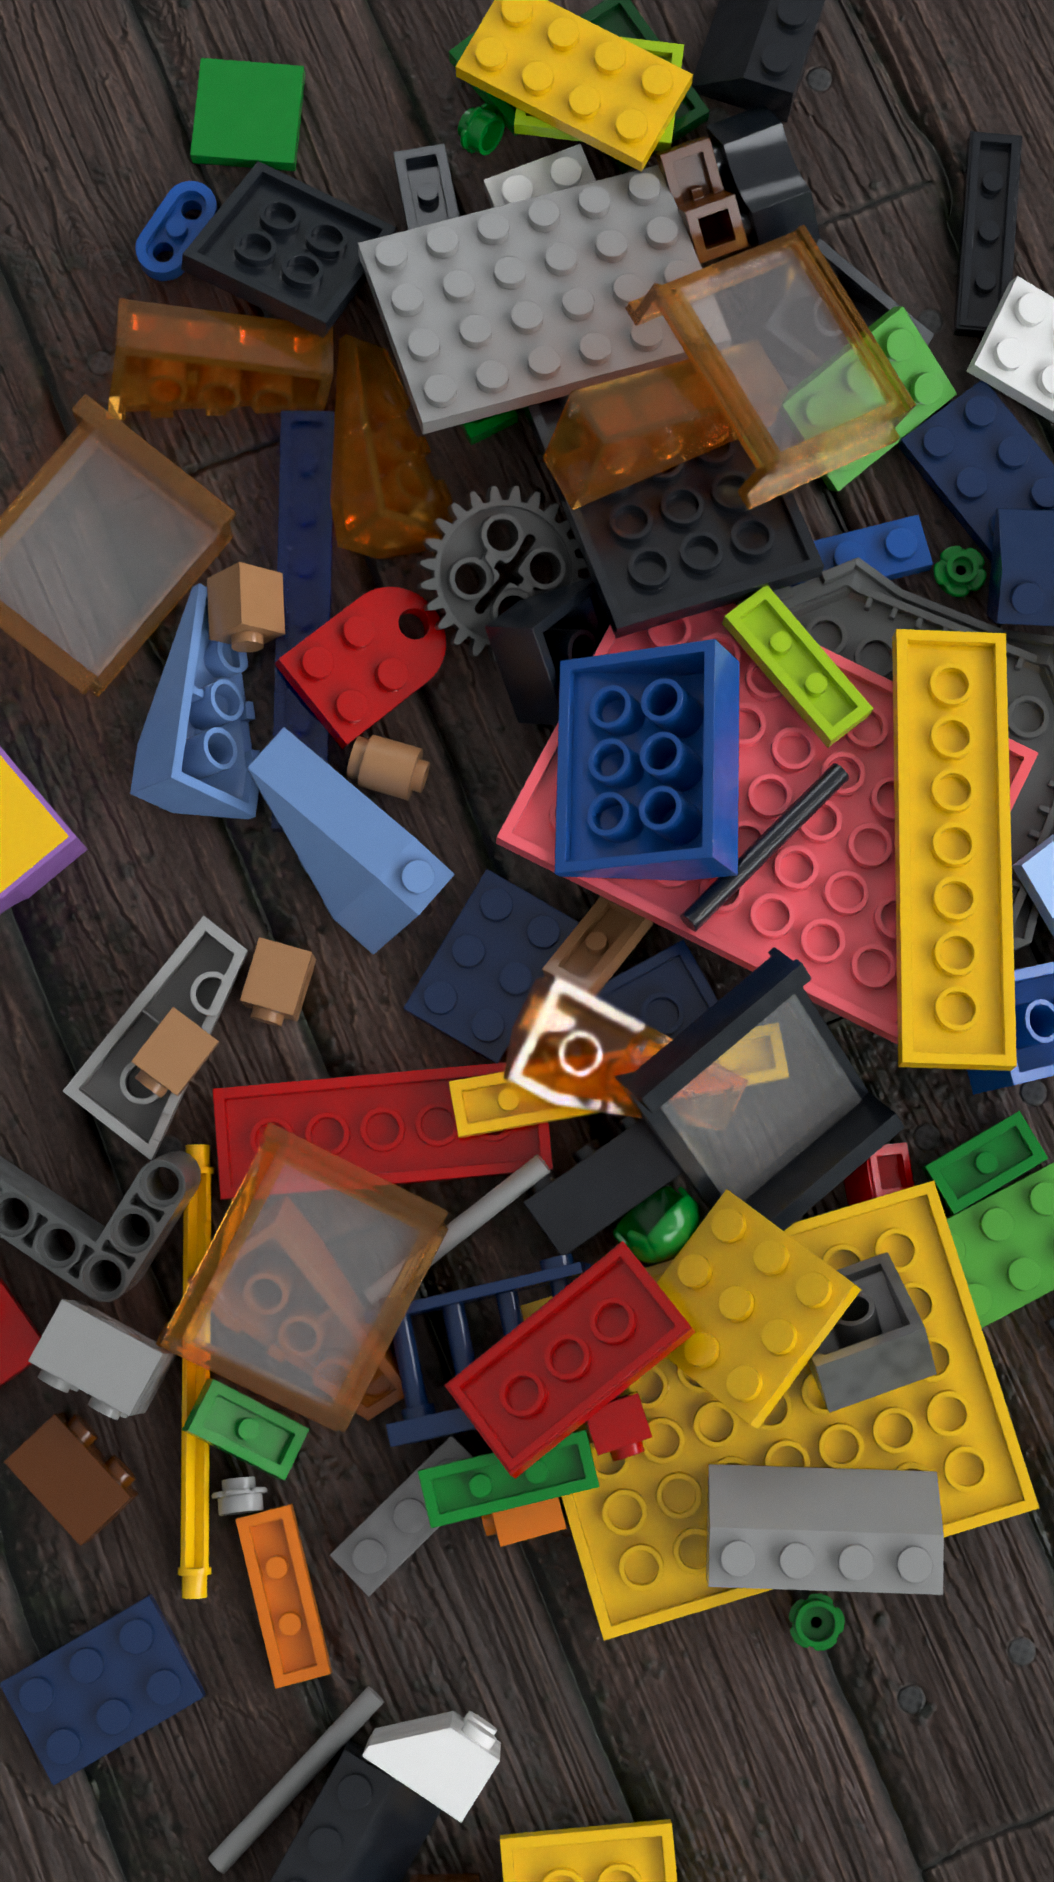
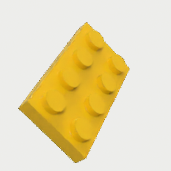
M494 0L455 66L456 77L641 172L692 85L693 78L692 73L548 0Z

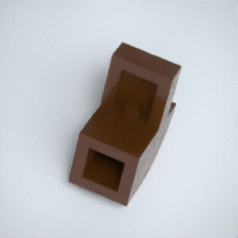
M703 136L655 153L660 171L670 193L674 197L700 264L748 247L735 194L723 189L710 138Z

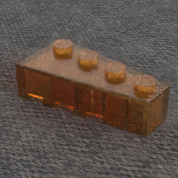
M757 340L573 390L568 397L543 460L571 509L574 510L743 436L756 434L767 429L776 420V414L789 391Z

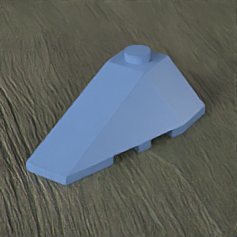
M200 583L191 589L137 744L130 794L171 813L251 819L256 817L259 789L248 772L247 767L258 756L260 750H252L249 721L255 719L254 704L245 699L242 672L248 668L247 653L234 651L231 648V644L209 640L207 587Z
M285 727L276 734L247 767L277 823L281 825L298 855V860L302 867L308 873L323 899V904L331 918L371 954L374 955L419 916L455 875L413 835Z

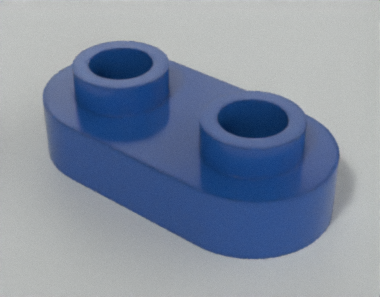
M185 181L175 185L168 192L140 233L135 246L136 255L142 270L150 278L158 281H170L178 278L185 272L181 270L183 253L219 210L216 198L208 186L197 181ZM191 209H197L202 212L194 220H188L184 217ZM162 251L173 253L169 261L160 262L156 260L157 255Z

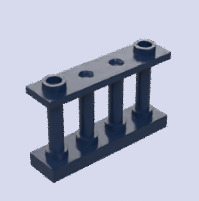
M572 1254L556 1256L539 1261L541 1271L414 1301L411 1292L394 1294L378 1299L380 1309L363 1312L366 1324H384L389 1322L406 1409L401 1410L403 1421L386 1424L390 1447L405 1446L476 1430L457 1402V1409L436 1413L434 1403L428 1404L411 1317L442 1310L455 1374L458 1375L475 1361L464 1307L465 1304L496 1298L505 1337L524 1321L518 1292L550 1285L552 1297H554L568 1286L573 1279L578 1278L588 1270L591 1265L584 1262L574 1263Z

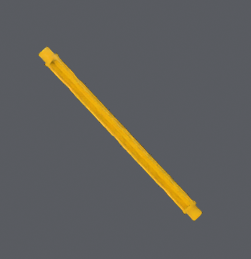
M205 1144L185 1145V1153L190 1154L200 1167L201 1181L197 1191L183 1212L182 1428L207 1378H210L211 1309L187 1281L189 1276L211 1256V1182L214 1167H210V1145ZM182 1430L180 1567H178L177 1575L182 1576L183 1599L207 1598V1575L212 1574V1567L209 1566L210 1444Z

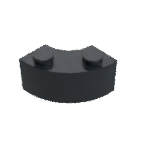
M764 104L706 126L724 189L735 194L747 242L752 245L762 260L787 251L792 244L820 238L811 190L803 180L794 162L782 122Z

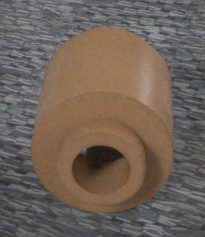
M374 734L370 739L358 736L349 758L347 777L358 780L359 787L409 800L413 791L422 793L428 777L430 762L422 760L423 748Z

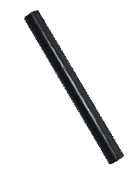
M833 763L738 858L737 876L719 877L680 915L685 925L696 932L849 780L847 772L840 765Z

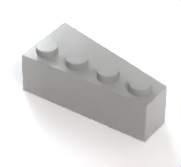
M203 916L64 1088L63 1092L148 1159L154 1160L187 1086L179 1096L168 1090L160 1098L135 1079L141 1069L131 1061L172 1007L176 1008L211 1035L248 955V950Z

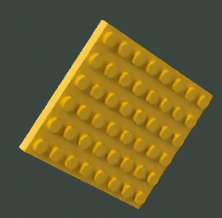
M934 1180L795 1222L784 1232L835 1270L888 1252L925 1326L936 1375L829 1413L807 1362L761 1426L756 1429L665 1357L619 1394V1397L638 1391L652 1433V1438L642 1441L645 1449L644 1452L613 1462L610 1452L598 1456L587 1421L575 1430L586 1429L599 1487L561 1496L604 1641L773 1590L708 1587L706 1581L708 1464L936 1471L944 1537L1039 1509ZM674 1259L646 1267L645 1269L657 1283ZM550 1296L521 1305L523 1319L526 1320L553 1297Z

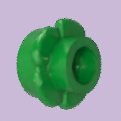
M484 103L481 107L469 108L462 115L458 124V135L460 136L462 148L466 149L468 153L473 154L476 151L482 155H488L495 150L501 141L505 122L502 116L495 113L493 105Z
M958 545L946 548L940 554V562H937L934 566V578L937 584L945 593L955 597H965L972 591H978L985 583L987 576L986 571L983 570L985 561L982 555L973 548L965 550ZM962 566L965 569V574H957L956 568Z
M814 1593L809 1595L806 1600H797L789 1612V1620L792 1622V1627L790 1628L791 1636L803 1648L811 1646L816 1651L827 1650L836 1644L839 1633L844 1629L845 1620L843 1612L840 1608L834 1607L833 1600L824 1594ZM813 1617L821 1619V1625L817 1628L811 1625Z

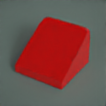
M907 1142L885 1144L844 1179L849 1205L914 1187Z

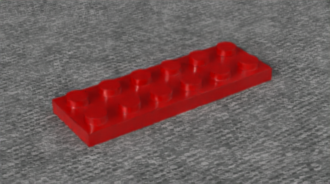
M543 1059L214 1088L213 1102L221 1200L508 1175L513 1174L537 1154L552 1170L549 1122L459 1138L449 1081L543 1065Z

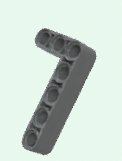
M169 1151L150 1161L139 1171L105 1227L0 1156V1237L90 1298L99 1302H111L135 1287L143 1278L197 1191L201 1181L200 1167L190 1154L183 1151ZM161 1167L171 1169L177 1175L179 1180L177 1192L169 1191L162 1185L160 1181ZM14 1198L22 1200L27 1205L29 1210L28 1222L19 1219L15 1215L13 1210ZM133 1214L141 1215L148 1221L150 1226L149 1238H144L134 1231L131 1223ZM59 1229H64L73 1236L75 1241L74 1252H69L60 1245L58 1240ZM104 1260L112 1261L119 1267L122 1279L120 1283L113 1282L106 1276L103 1269Z

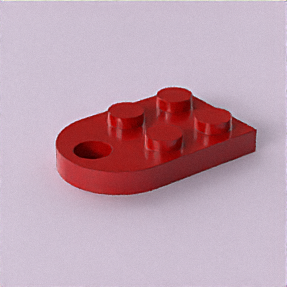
M382 587L365 593L275 662V666L342 749L423 687L437 673L443 662L446 651L445 630L436 631L434 628L440 617L435 610L424 611L423 606L427 601L410 590L399 587ZM413 614L417 616L424 625L423 638L410 639L406 637L399 628L400 615Z

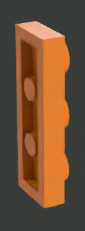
M293 1504L236 1518L275 1689L330 1675L332 1667Z

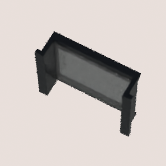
M773 947L768 952L771 956L635 1072L614 1077L709 1211L725 1190L728 1189L781 1230L785 1231L905 1127L893 1110L867 1090L804 990L803 986L812 978L803 963L797 959L793 961Z

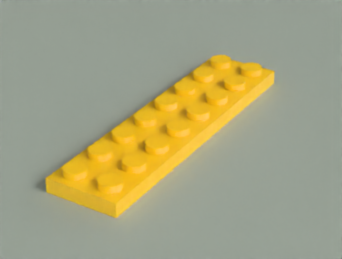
M896 629L892 636L898 1067L1012 1071L1017 1066L1006 633Z

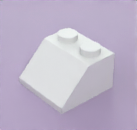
M450 1711L375 1728L368 1739L362 1756L459 1822H462L500 1762L501 1742L494 1736L497 1729L479 1715L468 1711L465 1718H463L456 1712Z

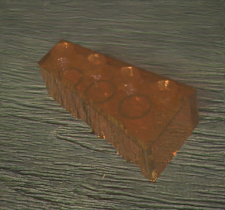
M119 298L108 377L106 421L126 420V412L150 411L151 418L155 419L173 418L174 410L205 408L206 416L227 415V411L235 407L251 406L256 414L325 411L333 377V326L325 337L322 338L287 320Z

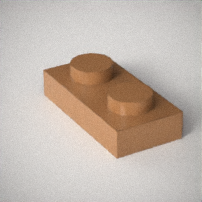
M600 896L542 968L545 979L585 1003L590 1004L647 933L653 922Z

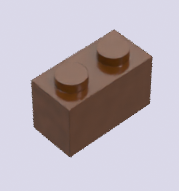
M62 1412L51 1416L4 1463L72 1538L82 1546L90 1542L139 1493L131 1486L136 1480L131 1470L115 1455H112L107 1460L93 1444L98 1439V1436L89 1424L76 1413L69 1418Z

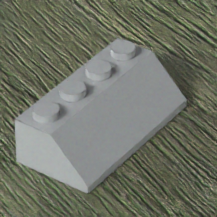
M708 1464L706 1581L708 1587L943 1595L944 1533L936 1471Z

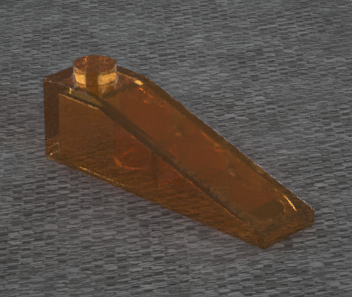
M347 334L339 339L330 504L338 547L376 559L429 551L422 545V541L426 538L440 539L441 537L432 525L433 521L439 518L449 523L453 522L447 509L452 504L451 494L444 480L435 481L425 459V456L432 451L425 436L417 437L405 413L410 407V402L387 350Z
M557 976L536 978L512 1027L504 1079L552 1105L643 1118L614 1076L635 1072L673 1039ZM713 1062L669 1101L686 1125L725 1130L748 1080Z

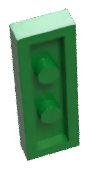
M586 1429L572 1432L516 1479L510 1476L493 1452L418 1470L431 1528L599 1487Z

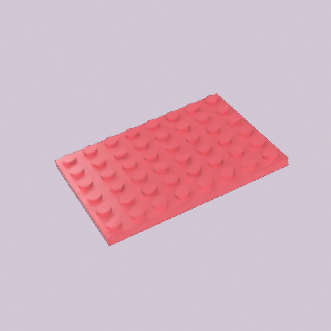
M731 603L620 638H615L610 625L594 656L716 639L740 662L738 858L833 763L840 765L847 772L849 780L696 932L685 925L680 915L719 877L687 881L587 877L564 878L752 972L771 957L768 952L775 947L793 961L797 959L803 963L812 978L803 988L813 1003L898 1044L893 681L820 646L873 707V711L868 718L827 748L722 625L724 616L738 605ZM559 721L496 838V844L554 873ZM1009 738L1011 812L1038 756V752Z

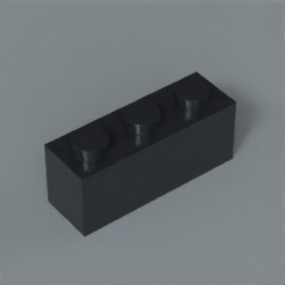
M637 1109L617 1123L622 1131L617 1137L605 1145L597 1137L572 1155L577 1165L560 1177L552 1169L549 1174L528 1189L532 1197L524 1201V1206L559 1256L570 1254L682 1174L679 1167Z

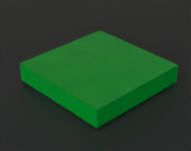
M201 58L190 152L192 163L253 168L259 161L276 170L296 171L305 84L304 66Z

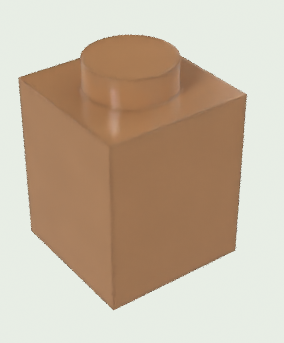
M238 562L207 578L209 640L231 644V648L234 651L248 653L263 649L265 643L285 634L283 573Z
M259 937L240 998L245 1007L252 1009L250 1018L282 1027L284 1018L298 1022L316 963V958L312 952Z
M172 1007L131 1062L141 1069L135 1079L160 1098L168 1090L179 1096L220 1042L176 1008Z

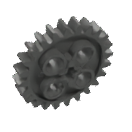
M496 486L487 488L486 503H483L480 497L473 491L466 495L468 511H465L455 502L450 504L447 509L453 522L449 523L439 518L434 520L432 525L441 535L440 539L426 538L422 541V545L434 553L432 559L417 562V567L431 572V579L419 583L417 589L433 591L434 598L427 602L423 609L424 611L440 609L442 616L434 626L436 631L452 626L455 630L449 644L456 646L466 638L470 639L469 655L472 657L478 656L484 646H488V654L492 662H497L485 626L498 617L500 602L505 597L512 598L518 602L584 580L578 577V570L587 567L584 558H576L574 551L579 548L576 538L569 540L566 535L571 529L569 521L565 520L557 523L554 520L559 504L555 502L542 511L539 509L540 493L537 491L531 493L525 502H521L519 486L509 488L505 500L501 499L500 492ZM492 522H499L509 530L511 535L510 544L505 551L494 549L488 542L487 530ZM527 535H531L534 539L533 544L519 558L509 572V576L514 580V583L499 586L488 601L485 610L481 614L476 613V604L499 578L500 574L494 569L495 565L501 566L509 563L517 554L524 538ZM535 555H542L551 562L553 568L552 576L546 584L535 581L531 576L530 562ZM461 565H468L478 573L479 586L472 595L461 592L456 585L455 574Z

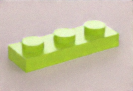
M769 586L762 587L724 616L722 625L827 748L870 716L873 707Z

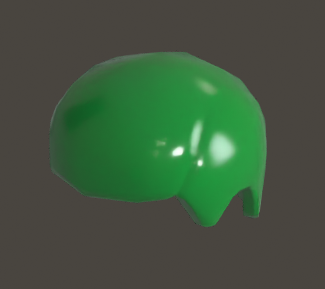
M670 1186L659 1189L634 1207L614 1228V1237L619 1243L623 1241L638 1260L646 1263H660L675 1258L699 1227L698 1204L683 1187L678 1188L681 1195Z

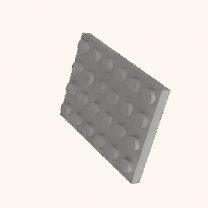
M658 165L644 168L642 172L636 170L358 243V256L422 434L725 353L730 348L731 338L678 211L674 197L670 193Z

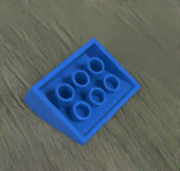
M716 639L560 661L555 840L556 875L559 877L679 881L738 875L740 662Z

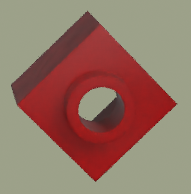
M638 1391L613 1399L587 1420L598 1456L610 1452L613 1462L644 1452L645 1449L642 1441L652 1438Z

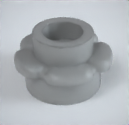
M254 1476L221 1480L222 1491L214 1492L211 1496L212 1499H217L219 1516L264 1511L262 1494L267 1493V1488L256 1487Z

